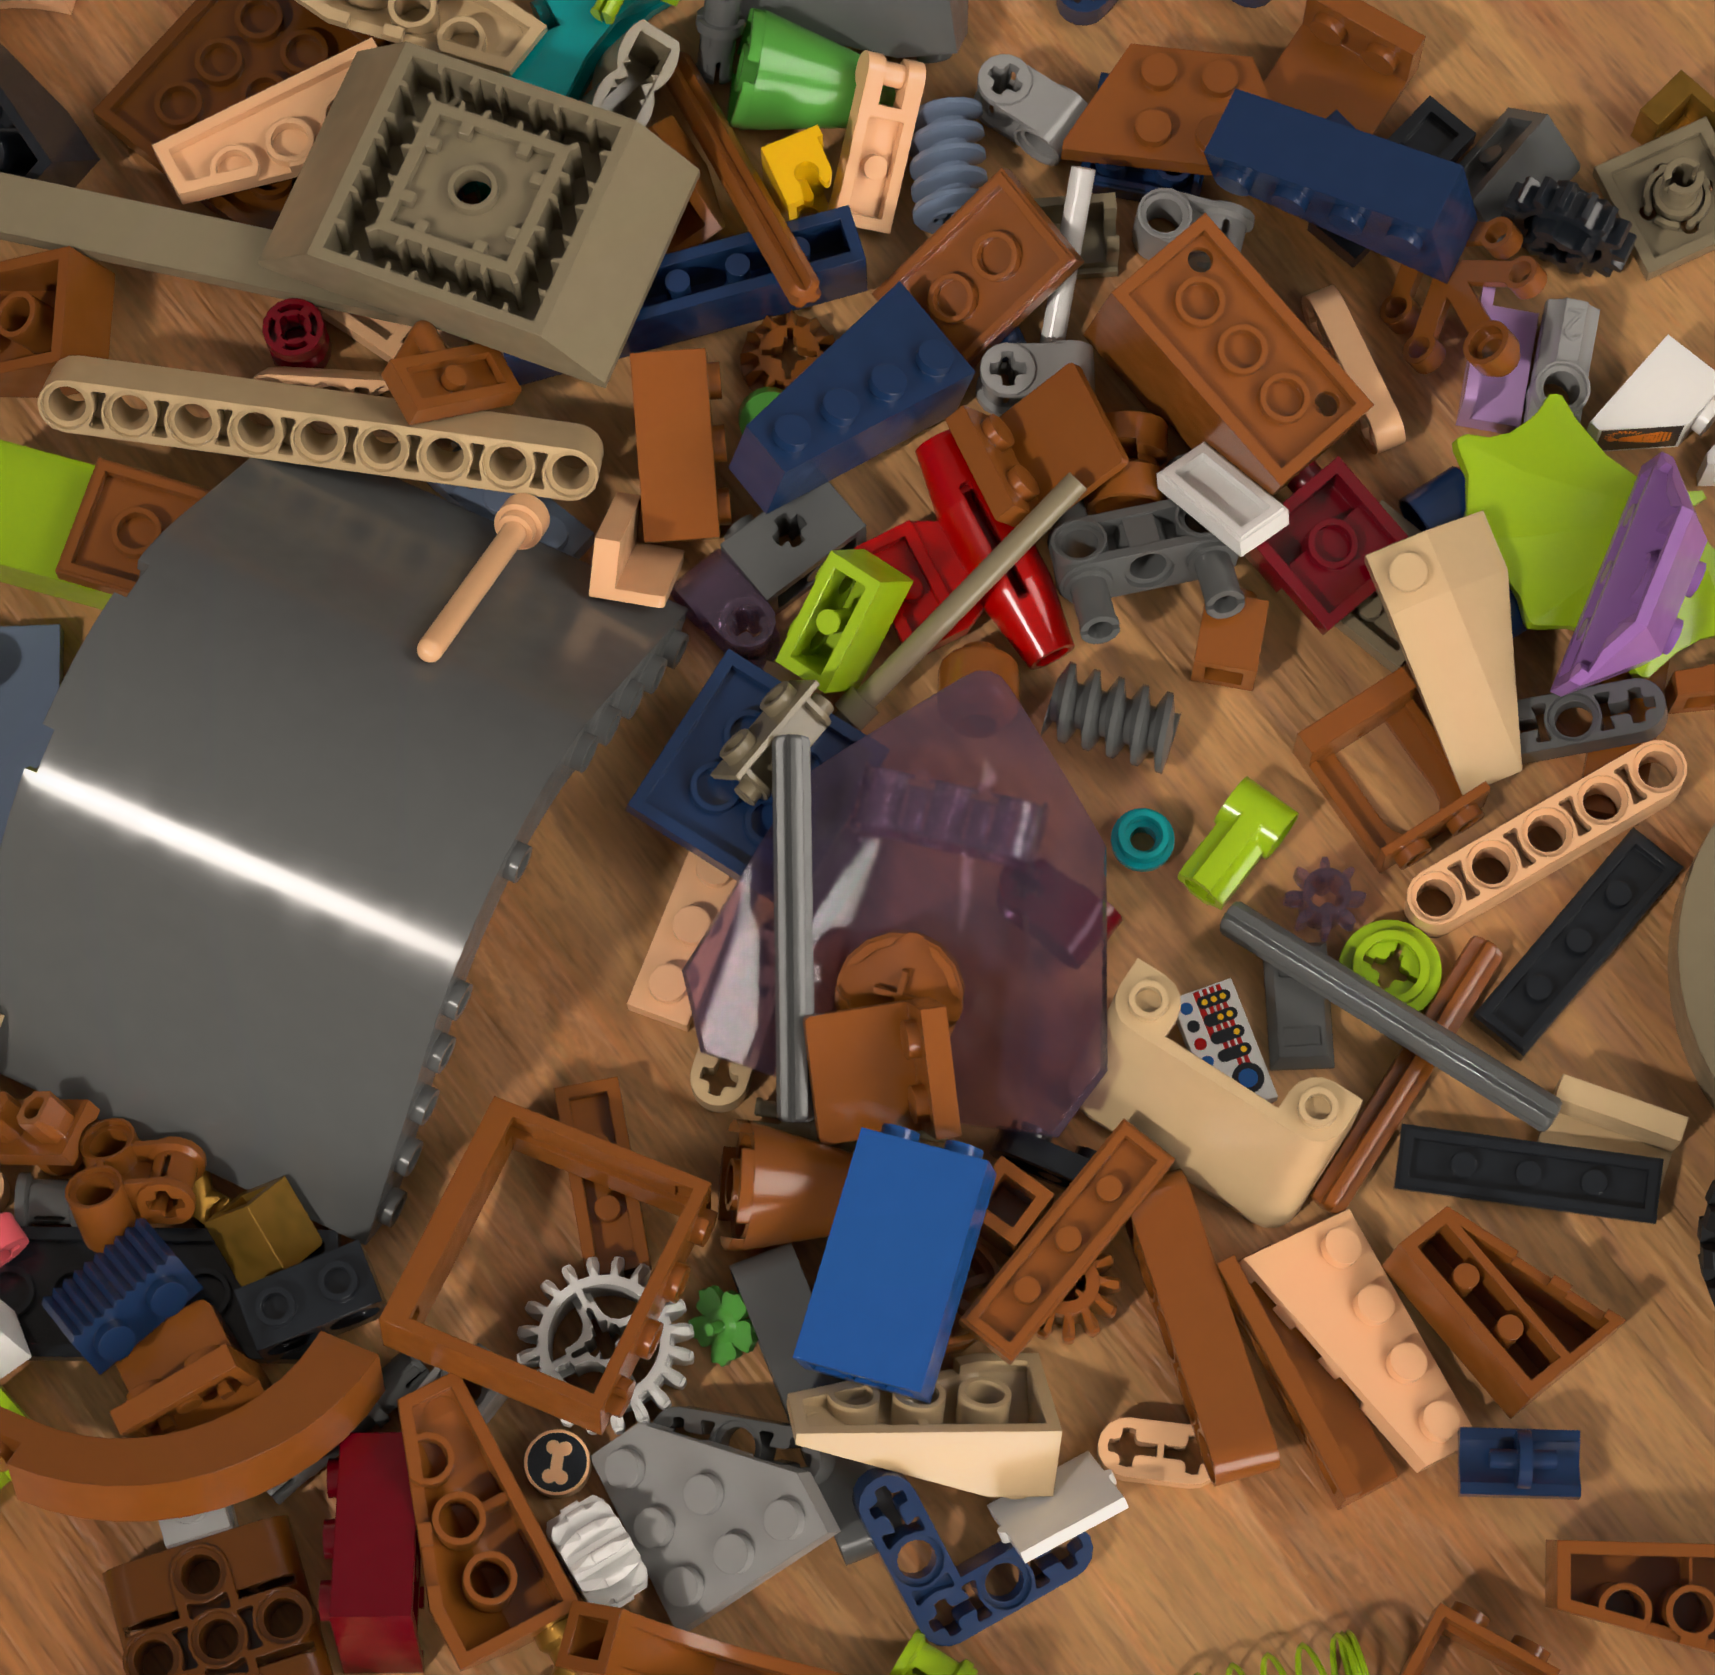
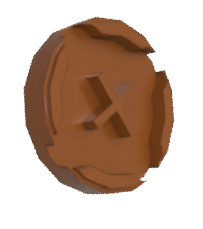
M891 929L869 936L849 953L837 977L835 1006L837 1010L930 996L946 1006L949 1034L951 1035L963 1012L965 984L957 961L941 942L919 931Z

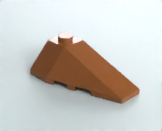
M448 1373L397 1399L429 1612L461 1672L516 1651L535 1641L534 1638L538 1634L568 1618L572 1601L578 1600L463 1379Z

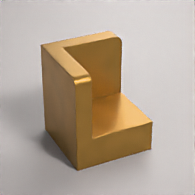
M1680 70L1640 109L1631 136L1638 143L1644 145L1705 116L1715 132V98L1684 71Z
M285 1176L241 1192L204 1222L205 1227L241 1287L301 1263L322 1244L321 1236Z

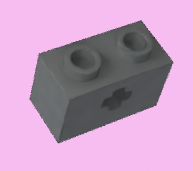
M828 481L768 514L762 512L756 518L752 514L742 517L727 530L724 535L725 541L720 544L724 568L766 618L770 620L813 587L817 572L831 550L854 549V547L866 542V524ZM788 534L793 541L799 535L801 536V544L792 547L789 541H787L783 546H780L779 537Z

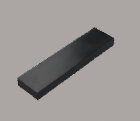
M1633 827L1473 1014L1470 1021L1521 1061L1680 874L1683 866Z
M1402 1124L1393 1189L1654 1225L1657 1219L1664 1159Z

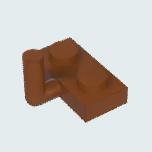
M425 320L417 321L413 325L394 359L389 360L381 374L408 425L510 406L514 404L522 391L500 351L478 343L447 349L436 327Z

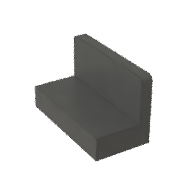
M1509 107L1459 163L1464 166L1479 222H1489L1493 218L1501 216L1504 210L1503 207L1516 182L1523 184L1526 177L1529 176L1538 180L1541 184L1545 176L1551 177L1556 182L1558 180L1570 181L1580 170L1579 161L1548 114ZM1506 234L1502 235L1497 242L1501 241Z

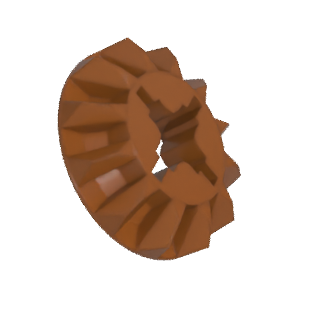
M793 310L786 315L774 318L766 315L762 324L753 331L747 332L746 340L740 353L741 371L746 384L752 392L763 387H776L785 390L835 342L834 335L829 334L820 324L817 317L809 319L798 316ZM788 339H793L798 355L807 356L806 360L796 361L795 370H791V379H786L781 360L772 358L773 355L783 354L784 345H788Z

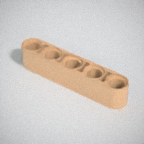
M1652 740L1643 743L1421 871L1412 879L1407 890L1404 908L1407 922L1423 931L1428 937H1440L1448 934L1666 808L1676 799L1687 776V762L1684 754L1676 745L1665 740ZM1647 763H1658L1669 771L1672 782L1662 788H1653L1645 784L1640 778L1638 769ZM1594 794L1604 795L1614 802L1617 814L1607 820L1595 819L1585 811L1583 800ZM1539 826H1548L1560 835L1562 846L1552 852L1537 850L1530 843L1528 832ZM1483 858L1496 859L1505 867L1507 877L1500 883L1486 884L1474 875L1472 865ZM1439 890L1450 898L1452 909L1439 917L1430 916L1419 908L1416 899L1424 891Z

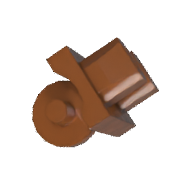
M0 1091V1165H38L44 1173L50 1176H68L72 1174L83 1160L78 1147L82 1132L88 1124L97 1119L100 1109L88 1099H59L51 1091H34L25 1099H14L6 1091Z

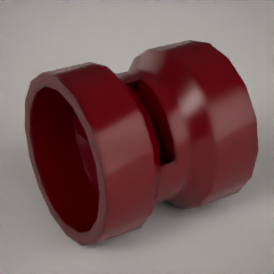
M288 298L277 302L268 310L263 319L262 333L276 366L324 368L331 357L332 344L321 313L312 303L303 299ZM294 327H302V329L290 330Z

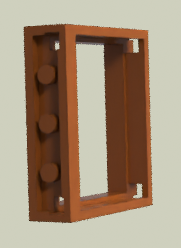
M494 1096L379 1318L383 1345L602 1435L611 1416L621 1418L631 1401L636 1381L630 1377L639 1358L649 1360L656 1350L664 1326L658 1319L667 1300L676 1304L684 1292L691 1272V1266L685 1263L694 1245L704 1247L711 1236L718 1212L711 1210V1182ZM512 1150L679 1216L594 1393L424 1324Z

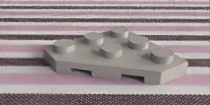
M653 1422L637 1423L590 1456L631 1541L641 1555L640 1558L647 1568V1573L673 1626L682 1630L691 1631L841 1532L811 1472L794 1466L779 1465L753 1457L752 1453L714 1441L692 1438L674 1432L672 1428Z

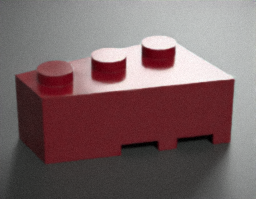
M402 1432L350 1433L340 1443L339 1458H329L327 1462L328 1498H336V1514L333 1519H325L323 1524L324 1559H333L332 1579L320 1581V1620L331 1622L344 1674L424 1673V1651L421 1650L418 1638L419 1609H425V1587H420L421 1555Z

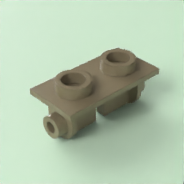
M816 680L783 681L772 688L760 704V709L763 712L749 729L744 728L738 731L724 744L720 751V757L723 760L710 775L714 779L738 780L740 783L735 787L734 791L743 801L752 806L759 799L768 800L772 794V741L774 737L787 734L803 735L809 738L811 747L831 724L829 715L834 710L833 705L818 693H814L810 698L820 684Z

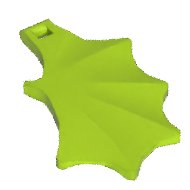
M1556 393L1548 395L1538 411L1528 421L1510 433L1492 437L1465 434L1452 443V452L1465 476L1466 511L1463 517L1484 511L1507 566L1509 588L1517 600L1524 626L1532 630L1568 629L1575 631L1637 476L1605 454L1576 419L1564 397ZM1703 490L1687 491L1693 506L1706 499ZM1708 541L1700 558V561L1706 563L1704 577L1693 596L1690 598L1685 596L1677 618L1683 620V628L1675 646L1669 654L1665 655L1662 653V655L1645 665L1628 671L1632 678L1647 679L1677 652L1699 640L1715 638V549Z

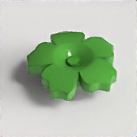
M716 1285L699 1290L700 1300L697 1302L696 1307L702 1315L690 1319L688 1324L693 1325L695 1334L693 1338L697 1339L702 1347L711 1345V1362L718 1363L721 1367L729 1365L734 1359L740 1358L742 1352H752L758 1337L750 1318L745 1319L748 1317V1312L741 1294L734 1290L723 1292Z

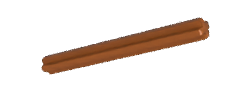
M680 51L675 71L666 82L669 91L790 304L802 308L808 302L815 303L821 296L820 280L689 54Z

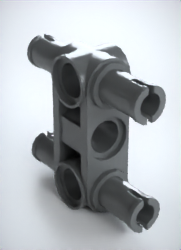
M1185 454L1178 455V456L1174 457L1173 459H1171V460L1167 463V465L1165 466V468H1166L1167 466H1169L1170 464H1172L1173 462H1175L1176 460H1178L1179 458H1181V457H1182L1183 455H1185ZM1082 499L1055 522L1048 535L1047 545L1054 568L1055 586L1060 595L1074 604L1080 625V635L1087 643L1102 644L1112 640L1120 632V623L1114 611L1112 597L1198 580L1205 600V609L1209 616L1217 619L1229 618L1239 613L1245 606V597L1240 589L1234 569L1239 555L1171 499L1089 516Z

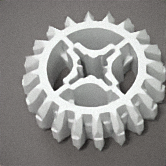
M616 1256L611 1263L610 1275H600L598 1258L589 1257L586 1263L589 1277L578 1280L575 1269L568 1264L562 1268L563 1277L568 1284L566 1288L560 1291L553 1282L545 1280L540 1285V1288L551 1303L546 1307L536 1301L527 1302L525 1306L527 1314L539 1321L540 1325H523L518 1327L517 1335L520 1340L536 1344V1347L525 1349L517 1354L518 1363L530 1368L540 1367L537 1371L564 1381V1378L574 1373L578 1377L589 1372L604 1373L610 1358L603 1359L601 1352L596 1357L590 1355L597 1348L594 1338L597 1335L591 1320L595 1319L602 1333L609 1332L612 1340L615 1334L622 1336L631 1315L621 1319L610 1318L602 1313L593 1298L617 1296L638 1303L650 1278L651 1271L649 1266L643 1263L635 1269L632 1277L627 1279L624 1273L625 1260L623 1257ZM679 1299L676 1304L673 1302L666 1303L658 1319L664 1326L657 1359L647 1376L638 1384L636 1383L633 1396L625 1413L634 1411L638 1423L650 1422L648 1411L644 1407V1404L650 1399L661 1410L672 1406L667 1394L660 1389L663 1384L679 1390H683L687 1384L686 1378L680 1372L672 1369V1365H692L695 1358L693 1351L675 1346L676 1343L688 1341L695 1335L692 1324H671V1322L680 1318L687 1311L683 1299ZM576 1308L583 1323L582 1334L578 1341L565 1349L566 1355L553 1361V1341L557 1329L565 1316L572 1309ZM612 1415L610 1420L614 1433L616 1435L623 1434L626 1427L623 1416L618 1418ZM560 1419L562 1424L568 1428L574 1425L573 1423ZM587 1430L588 1434L597 1435V1433Z

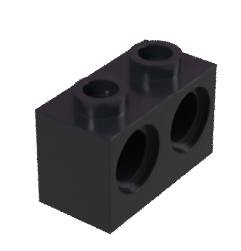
M359 1239L234 1290L255 1348L267 1364L310 1347L320 1331L338 1336L377 1320L387 1304L368 1253Z

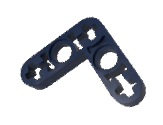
M875 1467L861 1475L853 1487L852 1502L854 1509L911 1618L919 1630L925 1634L927 1640L938 1646H953L967 1640L1077 1577L1087 1568L1092 1559L1093 1544L1090 1535L1084 1531L1073 1537V1540L1067 1544L1069 1555L1066 1558L1059 1560L1053 1553H1049L1051 1550L1036 1557L1034 1562L1042 1570V1573L1035 1577L1032 1568L1022 1560L1011 1542L1002 1543V1541H999L955 1566L918 1494L901 1473ZM882 1486H886L891 1493L899 1492L892 1500L905 1524L897 1526L895 1529H893L889 1519L879 1507L869 1509L877 1503V1496L874 1492ZM915 1517H917V1521H916V1522H912L913 1519H914ZM888 1534L886 1538L883 1540L882 1536ZM913 1540H923L929 1543L932 1554L925 1568L915 1573H906L899 1569L897 1563L898 1553L906 1543ZM1002 1563H1011L1017 1566L1019 1572L1018 1583L1011 1592L1002 1596L992 1595L987 1592L985 1587L986 1576L993 1567ZM968 1582H970L972 1590L984 1604L983 1607L977 1610L968 1600L970 1597L962 1588ZM942 1599H945L951 1606H955L951 1610L954 1620L946 1626H943L939 1620L933 1619L937 1615L934 1604Z

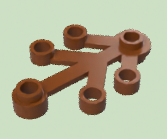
M1500 216L1493 218L1489 222H1477L1465 247L1483 246L1495 259L1505 260L1519 251L1523 243V234L1509 218ZM1506 234L1501 241L1497 242L1502 235ZM1520 256L1513 261L1458 260L1447 284L1435 278L1432 279L1422 308L1414 300L1424 273L1401 264L1391 294L1380 307V318L1396 334H1407L1414 330L1413 335L1407 339L1403 346L1402 355L1404 360L1417 373H1432L1441 366L1445 359V347L1439 342L1438 338L1450 304H1452L1469 333L1463 345L1464 356L1480 374L1487 377H1503L1510 374L1517 367L1520 361V343L1517 337L1502 322L1491 320L1472 286L1508 287L1518 298L1531 299L1537 296L1547 283L1546 271L1533 257ZM1530 273L1526 280L1520 282L1526 274ZM1403 309H1405V311H1404L1400 316L1397 317V315L1399 314V312L1402 311ZM1429 348L1423 356L1419 357L1425 349Z

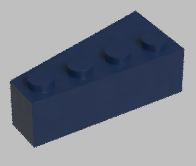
M899 281L746 425L729 469L765 514H768L946 419L958 409L976 371Z

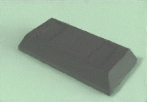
M1326 942L1309 943L1327 954ZM1263 960L1270 1071L1335 1068L1330 1001Z

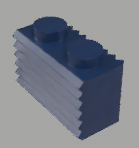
M140 1218L136 1219L134 1227H126L124 1236H115L114 1244H106L104 1253H95L92 1262H84L83 1270H74L73 1279H64L61 1288H53L52 1296H43L41 1305L74 1347L99 1375H102L117 1361L128 1356L137 1344L169 1317L179 1313L185 1304L204 1288L147 1220Z

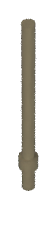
M1069 472L857 690L851 686L834 704L838 709L834 715L854 728L857 727L859 730H862L879 713L875 707L1087 489Z

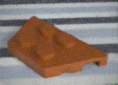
M1131 43L1064 138L1061 159L1213 176L1204 151L1235 88L1269 100L1271 99L1253 57Z

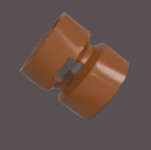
M1140 411L1105 413L1129 458V463L1087 495V510L1093 515L1167 500L1168 497L1158 489L1157 473L1163 470L1160 466L1167 461L1168 423L1162 417Z

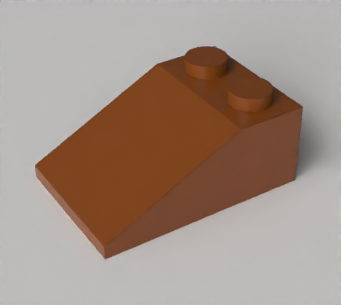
M71 246L0 261V397L39 398L52 368L59 360L67 356L80 355L109 359L115 273ZM68 386L59 387L65 396L80 393Z

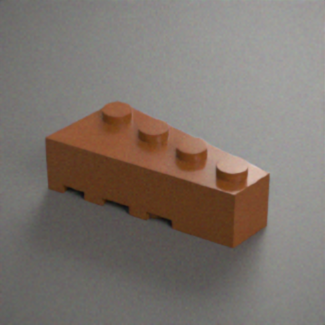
M1546 1539L1545 1607L1715 1654V1544Z

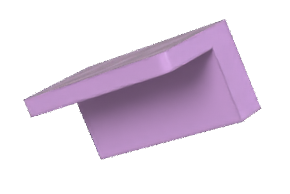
M1483 286L1479 300L1491 320L1502 322L1517 337L1520 343V361L1517 367L1506 376L1487 377L1480 374L1467 360L1456 425L1506 434L1521 424L1539 313L1494 306L1493 301L1496 287Z

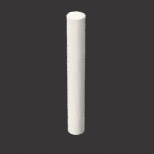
M1071 166L1060 232L1077 253L1081 255L1096 170L1081 166ZM1078 269L1048 297L1040 343H1051L1066 339Z

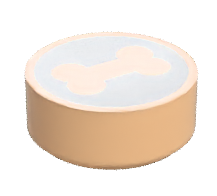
M554 1429L538 1435L530 1443L524 1457V1468L528 1480L539 1493L550 1498L560 1499L576 1494L585 1486L591 1474L592 1461L585 1443L577 1435L567 1430Z

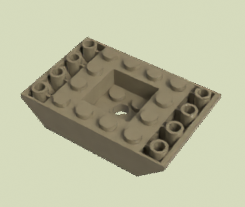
M407 41L357 51L258 263L260 267L415 322L420 320L428 321L438 330L606 388L700 177V169L637 120ZM469 182H483L491 188L489 196L477 204H466L457 198L460 188Z

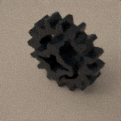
M1531 176L1526 177L1523 184L1516 182L1501 216L1509 218L1522 232L1523 243L1521 247L1525 248L1531 255L1539 256V259L1542 261H1550L1555 264L1560 271L1570 274H1579L1581 271L1585 276L1591 277L1595 270L1605 277H1610L1613 270L1620 273L1637 239V235L1629 232L1632 223L1622 218H1616L1619 209L1616 206H1612L1607 199L1599 198V195L1595 192L1587 193L1576 182L1568 180H1558L1556 182L1548 176H1545L1542 184Z

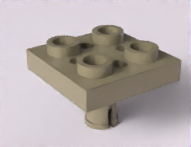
M1706 116L1594 167L1592 175L1604 199H1607L1612 206H1616L1619 209L1616 218H1622L1632 223L1629 232L1637 235V239L1631 252L1646 281L1715 250V132ZM1644 207V214L1650 216L1654 209L1656 217L1652 220H1645L1640 216L1639 210ZM1688 220L1686 229L1691 230L1696 224L1698 230L1693 234H1686L1681 229V223Z

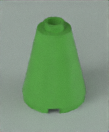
M751 8L744 24L743 34L741 35L737 54H740L737 73L733 74L727 106V120L730 126L739 128V130L808 129L817 124L820 129L847 128L856 89L855 71L861 54L766 9ZM883 86L879 104L893 107L896 95L895 88Z

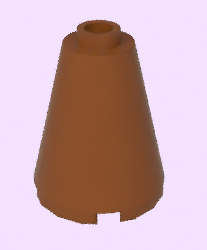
M734 1119L729 1125L728 1132H740L737 1146L723 1147L718 1187V1220L731 1221L732 1237L720 1236V1242L724 1250L741 1251L829 1237L853 1152L824 1145L818 1141L754 1121Z

